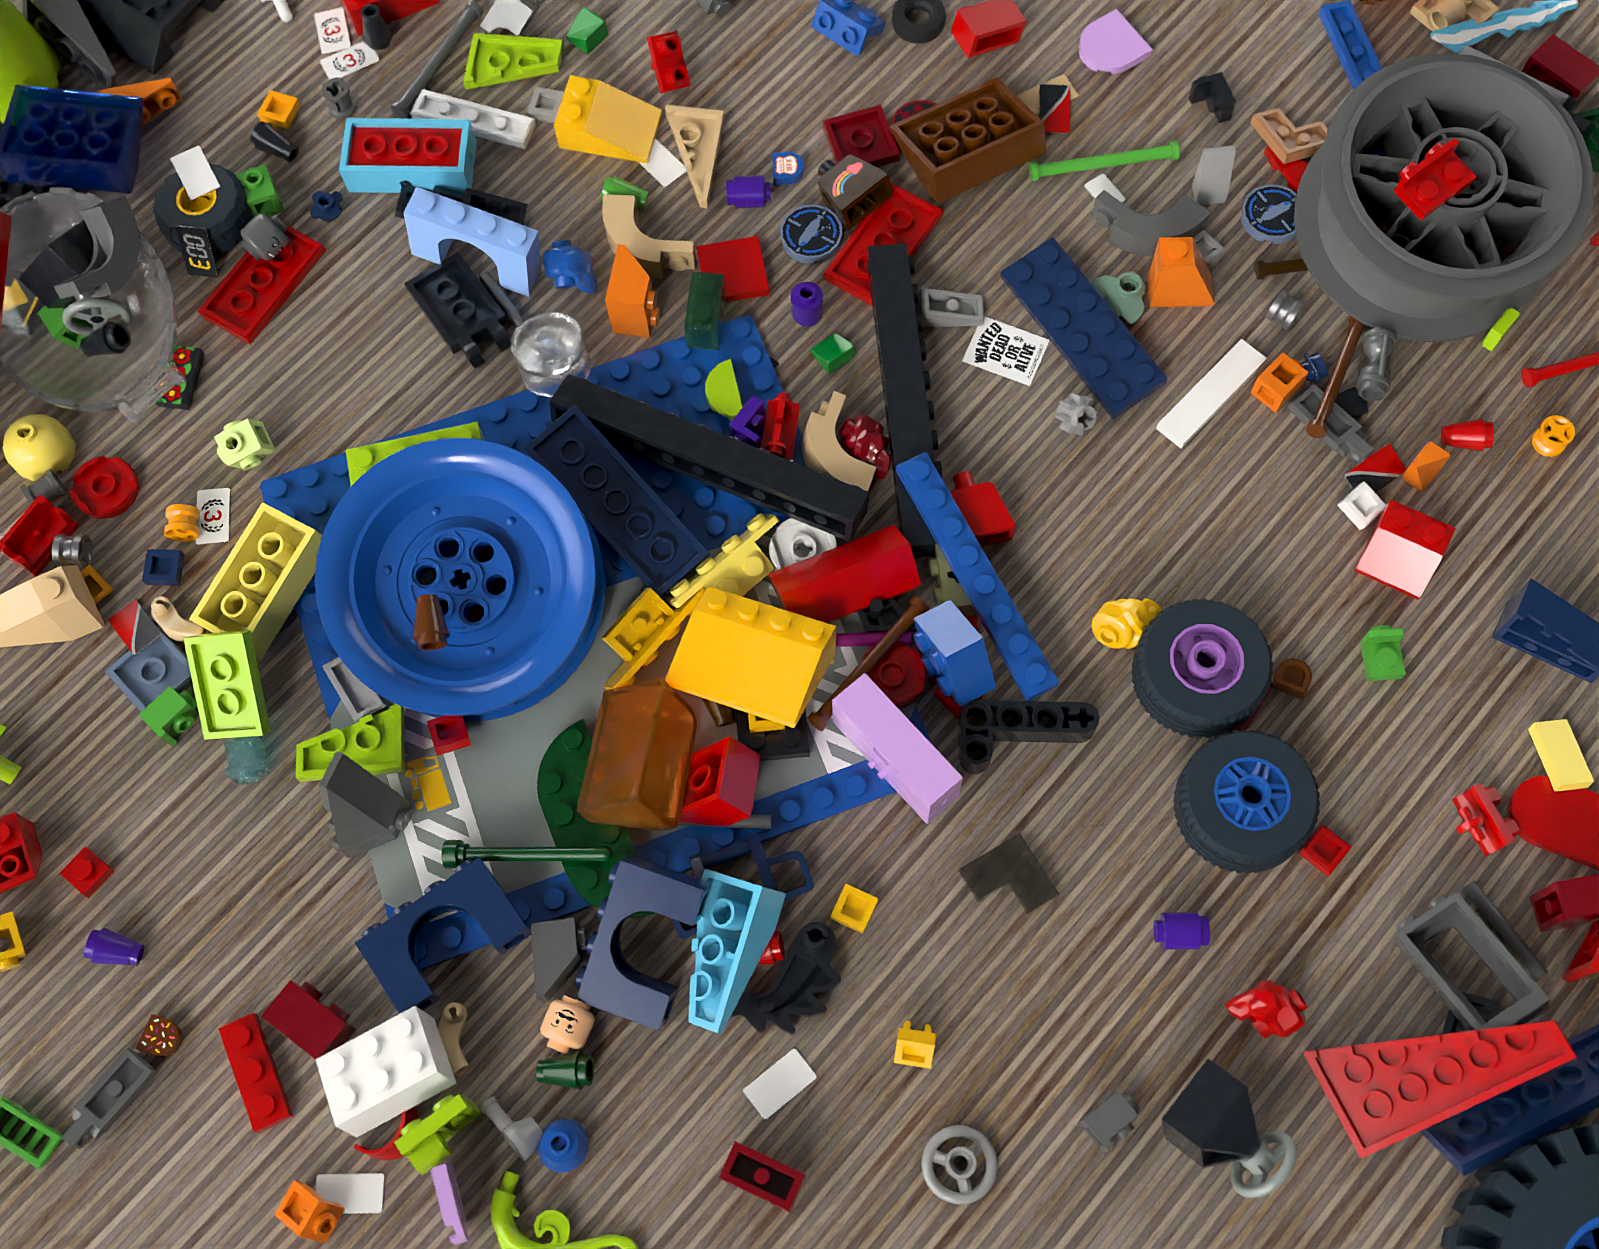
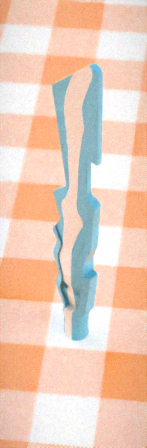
M1546 0L1531 4V8H1514L1493 14L1492 20L1475 24V20L1471 19L1431 32L1430 36L1453 52L1459 53L1465 44L1472 46L1497 32L1509 38L1517 30L1527 33L1530 28L1539 29L1545 22H1554L1564 12L1576 9L1578 1Z

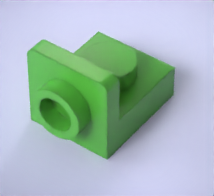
M1389 625L1376 626L1371 628L1361 640L1360 646L1367 681L1402 679L1406 675L1400 647V640L1405 636L1403 628L1392 629Z

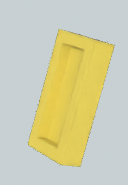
M1568 720L1534 722L1528 730L1554 791L1588 788L1594 780Z

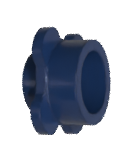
M317 191L312 195L314 204L313 208L310 209V214L314 219L320 218L322 221L331 222L341 215L340 202L343 200V196L340 192L323 193L322 191Z

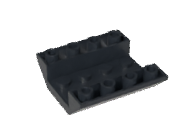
M77 0L101 44L154 75L174 55L166 38L197 5L213 13L225 1Z

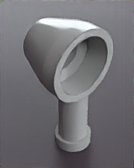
M494 1096L490 1097L481 1105L480 1110L483 1114H487L502 1132L515 1153L523 1161L527 1160L538 1147L543 1131L531 1117L513 1122L500 1107L499 1101Z

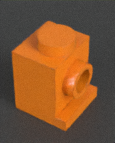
M1282 352L1257 377L1251 394L1277 413L1281 406L1303 385L1309 372L1303 368L1299 361L1288 357Z

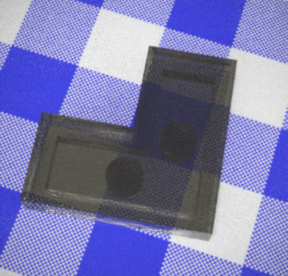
M1020 833L963 866L958 871L977 902L1008 884L1027 914H1030L1059 895V892Z

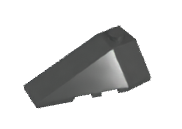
M22 0V15L54 51L57 50L64 55L62 56L64 62L70 66L75 63L79 65L83 74L103 89L115 87L116 72L77 0Z
M338 751L335 752L319 787L324 809L332 813V817L328 821V827L336 832L332 839L333 848L342 856L351 858L397 839L400 830H405L411 820L412 806L402 795L345 754Z

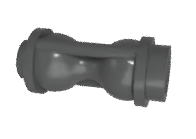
M1374 327L1366 331L1362 337L1363 350L1367 359L1366 366L1361 370L1356 381V388L1359 390L1358 394L1361 398L1370 401L1385 398L1391 386L1386 363L1387 358L1393 352L1397 337L1386 327Z

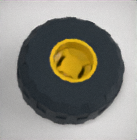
M209 164L220 187L193 200L190 199L177 172L172 175L170 174L157 190L153 204L155 221L164 237L179 252L182 253L176 226L206 229L213 256H218L228 250H232L243 240L240 234L241 229L254 216L247 204V195L244 192L245 188L242 182L229 169H225L220 165Z

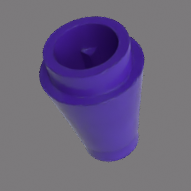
M103 928L101 931L93 929L84 949V957L91 959L93 964L138 966L144 953L143 944H139L106 928Z

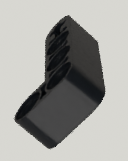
M970 701L963 707L959 722L960 765L963 770L970 774H981L986 771L992 758L993 741L1087 742L1092 738L1099 724V713L1094 706L1084 702ZM971 715H978L983 718L985 723L977 727L972 726L967 721V718ZM1014 716L1018 719L1020 725L1008 727L1004 724L1002 718ZM1043 716L1049 717L1054 721L1055 726L1045 728L1039 724L1037 719ZM1064 717L1066 718L1064 723L1067 724L1066 728H1062ZM1077 718L1083 719V724L1087 726L1085 728L1080 727V722L1076 721ZM973 748L980 749L985 754V758L978 761L972 760L967 755V751Z

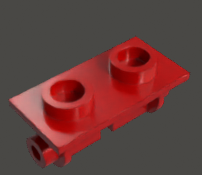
M778 393L773 401L768 400L761 448L781 458L793 460L800 403H793L790 395L787 393Z

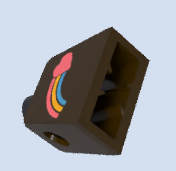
M853 155L845 157L838 164L833 163L831 160H826L818 169L820 176L818 185L822 198L848 231L893 196L888 174Z

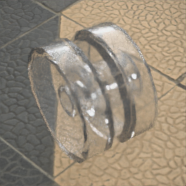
M551 312L536 315L522 323L511 338V350L518 364L522 380L527 389L537 395L552 397L568 374L587 379L591 371V360L585 346L582 330L576 320L566 314Z

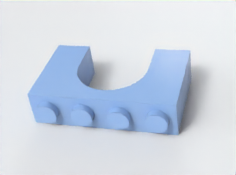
M416 187L403 212L412 255L441 265L453 239L468 242L484 251L493 259L498 268L500 287L528 297L530 296L541 273L538 230Z

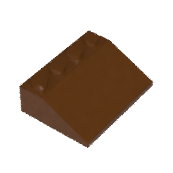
M998 77L890 126L891 133L922 186L937 203L948 200L1047 153L1044 122Z

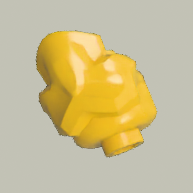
M1132 598L1106 602L1092 619V632L1100 643L1109 648H1133L1138 646L1147 626L1158 613H1161L1162 608L1155 601L1144 598L1143 601Z

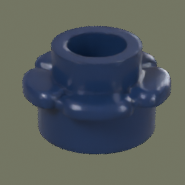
M1318 352L1310 356L1308 353L1304 355L1305 361L1301 364L1309 372L1306 377L1307 381L1313 379L1317 384L1320 382V379L1328 376L1324 360Z

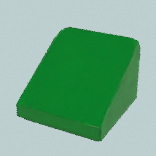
M834 333L811 348L810 353L824 370L830 374L855 358V347L849 341Z

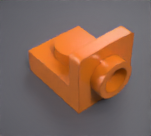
M293 1180L274 1215L297 1236L325 1243L330 1238L345 1209L340 1204L326 1201L306 1183Z

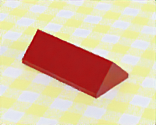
M895 525L768 574L783 610L825 623H830L868 608L870 602L874 599H879L883 602L921 586L910 543Z

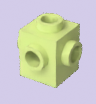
M247 418L243 421H233L224 426L223 432L214 436L219 446L217 447V453L220 459L230 467L242 468L243 470L255 468L261 464L260 459L276 451L263 422Z

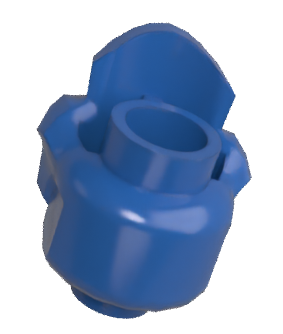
M570 240L552 242V249L545 251L543 254V263L546 276L554 279L555 288L563 289L577 286L578 289L590 294L598 293L597 279L591 264L592 256L590 253L583 252V249L580 247L571 246Z

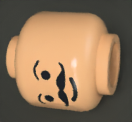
M565 995L562 1000L552 1001L540 1028L542 1035L549 1039L547 1046L565 1054L568 1053L570 1048H583L595 1021L594 1015L589 1012L591 1006Z

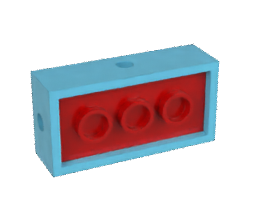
M346 118L339 172L348 192L400 193L402 184L431 192H433L434 186L465 194L466 188H472L477 141L470 119Z

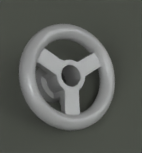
M953 1125L941 1129L927 1142L922 1155V1173L928 1187L942 1200L953 1204L975 1202L986 1195L995 1182L998 1169L997 1156L990 1141L978 1130L964 1125ZM953 1137H965L974 1141L968 1148L956 1147L948 1154L937 1150L944 1141ZM983 1151L986 1159V1172L980 1184L971 1189L969 1177L976 1169L975 1157ZM963 1157L967 1162V1168L964 1171H957L953 1166L954 1158ZM933 1162L944 1165L949 1175L957 1179L960 1192L951 1191L938 1181L934 1173Z

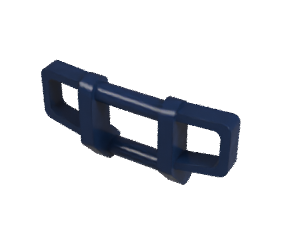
M756 832L746 835V839L706 855L699 856V854L688 857L695 877L701 880L704 869H709L752 853L764 887L776 891L778 889L769 865L795 859L799 862L804 876V883L783 892L786 894L784 901L811 891L814 888L804 855L800 851L794 850L766 858ZM672 918L679 938L685 939L697 934V925L683 928L680 921Z

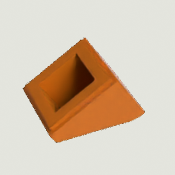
M1432 441L1427 442L1403 474V480L1419 491H1425L1451 455Z

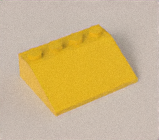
M708 586L693 609L665 678V685L795 728L836 655V626Z

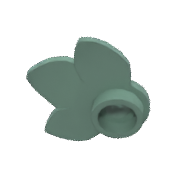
M1126 272L1118 278L1103 275L1090 282L1118 318L1122 317L1126 323L1132 325L1142 317L1145 307L1142 301L1145 293V283L1138 274ZM1125 288H1132L1134 291L1128 292V291H1125L1124 289H1125Z

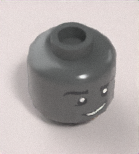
M259 213L241 229L240 234L243 240L240 243L256 260L259 261L263 258L266 261H270L289 244V239L285 234L288 227L275 214L269 218L266 214Z

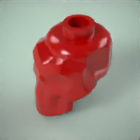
M1272 980L1263 981L1256 988L1236 995L1224 1004L1228 1012L1238 1020L1243 1021L1250 1018L1252 1024L1264 1039L1273 1034L1280 1038H1287L1303 1028L1306 1023L1303 1011L1308 1006L1300 993L1295 988L1289 991L1284 986L1275 984Z

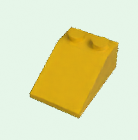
M570 75L554 123V129L559 148L648 163L663 113L661 109L600 80Z

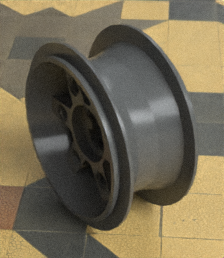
M1443 53L1407 58L1386 66L1366 78L1350 92L1338 108L1327 130L1324 143L1310 160L1299 183L1294 211L1297 243L1310 274L1326 296L1345 313L1361 321L1364 325L1371 328L1386 327L1396 337L1406 340L1439 342L1471 337L1491 329L1508 308L1512 307L1517 311L1529 299L1541 279L1550 274L1564 261L1578 243L1588 223L1594 199V175L1591 158L1584 138L1570 114L1553 95L1523 73L1499 62L1473 55ZM1453 138H1456L1460 143L1454 153L1477 177L1472 184L1423 220H1420L1394 192V189L1401 180L1399 174L1411 162L1416 161L1419 164L1426 159L1424 157L1426 153L1437 143L1441 142L1445 145ZM1381 139L1387 157L1362 153L1373 143ZM1371 218L1385 222L1388 229L1386 235L1376 226ZM1494 241L1518 243L1514 252L1506 259L1500 261ZM1415 254L1427 255L1431 258L1432 262L1424 260Z

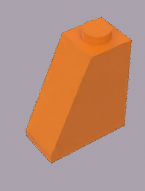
M1159 237L1147 277L1149 307L1213 306L1215 302L1212 274L1193 237Z

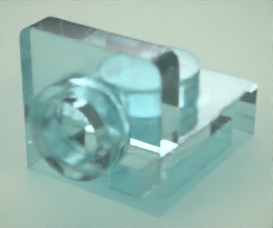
M262 736L238 737L224 742L229 765L225 768V773L233 782L242 785L257 782L260 776L270 774Z

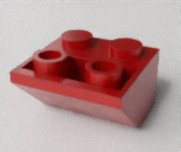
M16 812L0 818V894L37 878L43 855L33 822Z

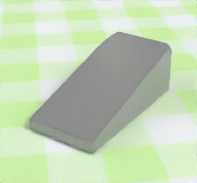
M1235 146L1203 149L1192 183L1194 200L1199 205L1224 203L1226 201L1236 153Z
M921 288L919 302L915 303V313L921 312L923 327L983 326V295Z

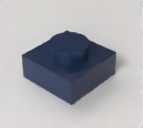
M147 549L142 581L146 585L180 586L185 554L181 550Z

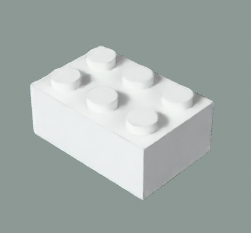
M417 1006L402 1012L316 1059L335 1127L355 1137H359L396 1117L403 1111H407L456 1084L435 1019Z

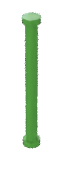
M1172 141L1167 146L1038 165L1037 162H1030L1029 176L1031 181H1038L1039 177L1145 161L1166 158L1174 161L1179 159V145L1177 141Z

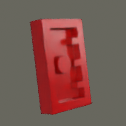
M1453 138L1445 145L1441 142L1437 143L1424 156L1426 159L1419 164L1416 161L1411 162L1399 174L1401 180L1394 189V192L1420 220H1423L1472 184L1477 177L1454 153L1460 143L1456 138Z

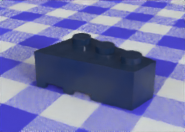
M1531 578L1506 603L1492 638L1592 683L1599 677V623Z

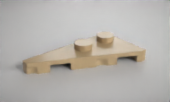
M666 105V117L700 208L708 209L725 119L724 111Z

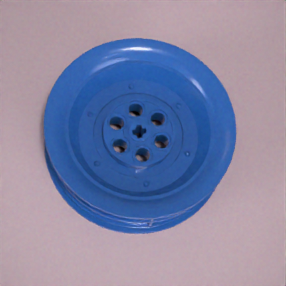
M446 438L422 442L386 457L359 477L347 490L329 518L321 538L315 569V593L322 625L332 647L350 672L365 686L397 705L435 718L445 715H462L464 722H476L503 718L532 707L550 696L571 677L587 656L600 627L605 605L606 580L602 553L590 523L566 488L544 466L513 448L495 442L471 438ZM451 542H458V553L453 557L446 558L444 555L445 547ZM485 547H493L494 555L492 559L485 563L479 562L478 556L480 551ZM429 569H435L437 572L436 580L430 585H423V574ZM463 575L469 578L466 581L467 588L465 589L458 585L462 582L461 576ZM497 579H505V591L499 595H493L491 593L492 583ZM435 594L438 596L439 602H448L449 611L444 618L450 637L447 639L446 647L438 650L424 651L418 649L417 642L413 640L416 598L418 596ZM475 606H482L484 608L483 618L478 622L471 623L469 620L470 610Z

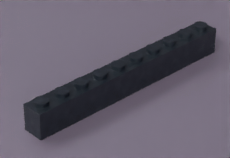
M906 243L868 246L867 268L888 438L890 439L889 446L900 532L910 543L914 558L934 556L935 544L937 543L896 473L897 465L927 452L942 478L941 461H935L934 451L938 450L937 431H931L930 420H934L933 401H927L926 391L930 390L929 371H923L922 361H926L925 341L919 342L918 332L923 330L921 312L915 313L914 303L919 302L917 283H911V275L915 274L914 256L908 255Z
M568 374L549 400L552 422H555L575 404L613 447L849 542L852 541L867 514L870 492L863 490L857 485L842 482L826 473L804 467L796 461L781 458L765 449L743 443L735 437L723 435L710 430L704 425H698L682 419L674 413H667L650 406L646 402L634 400L622 395L618 391L596 385L585 378H578Z

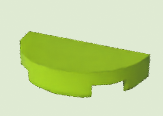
M731 359L719 363L710 371L705 382V394L710 408L732 421L743 407Z

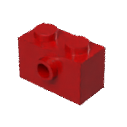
M988 0L957 10L951 33L966 56L971 58L1019 43L1027 21L1013 0Z

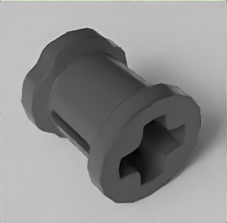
M337 77L331 78L323 84L322 94L329 101L331 114L336 118L345 119L355 113L357 106L354 98L349 95L350 87L344 79Z
M52 469L47 470L44 477L30 485L25 483L20 486L30 504L33 503L39 494L48 501L58 495L64 496L68 494L64 484Z

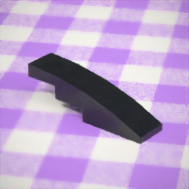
M402 184L395 217L404 218L403 212L416 187ZM434 186L433 193L524 225L528 207L526 203L471 188H466L464 194Z

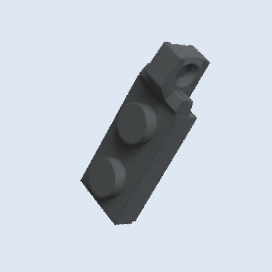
M1312 384L1289 404L1288 409L1307 426L1309 421L1314 419L1324 392L1318 386ZM1334 403L1326 423L1328 426L1327 433L1321 439L1335 452H1338L1341 456L1347 455V457L1359 465L1371 456L1374 449L1364 441L1365 435L1361 431L1362 426L1337 403Z
M126 1048L74 1107L76 1111L72 1115L75 1123L61 1138L71 1147L81 1149L92 1137L98 1139L104 1132L108 1131L159 1071L134 1049Z

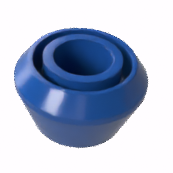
M559 1119L549 1123L542 1130L543 1134L537 1151L540 1160L547 1168L555 1172L564 1173L572 1171L582 1164L588 1153L589 1140L586 1131L580 1124L570 1119Z

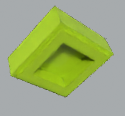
M1512 307L1508 308L1491 328L1483 340L1482 346L1492 352L1511 329L1521 313Z

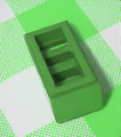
M0 1096V1121L8 1111L14 1114L2 1131H0V1145L41 1170L63 1139L61 1137L63 1134L8 1097ZM22 1119L25 1121V1124L12 1140L8 1135L17 1122ZM33 1126L38 1131L24 1148L20 1145V1142ZM44 1134L49 1136L50 1140L38 1156L31 1153Z

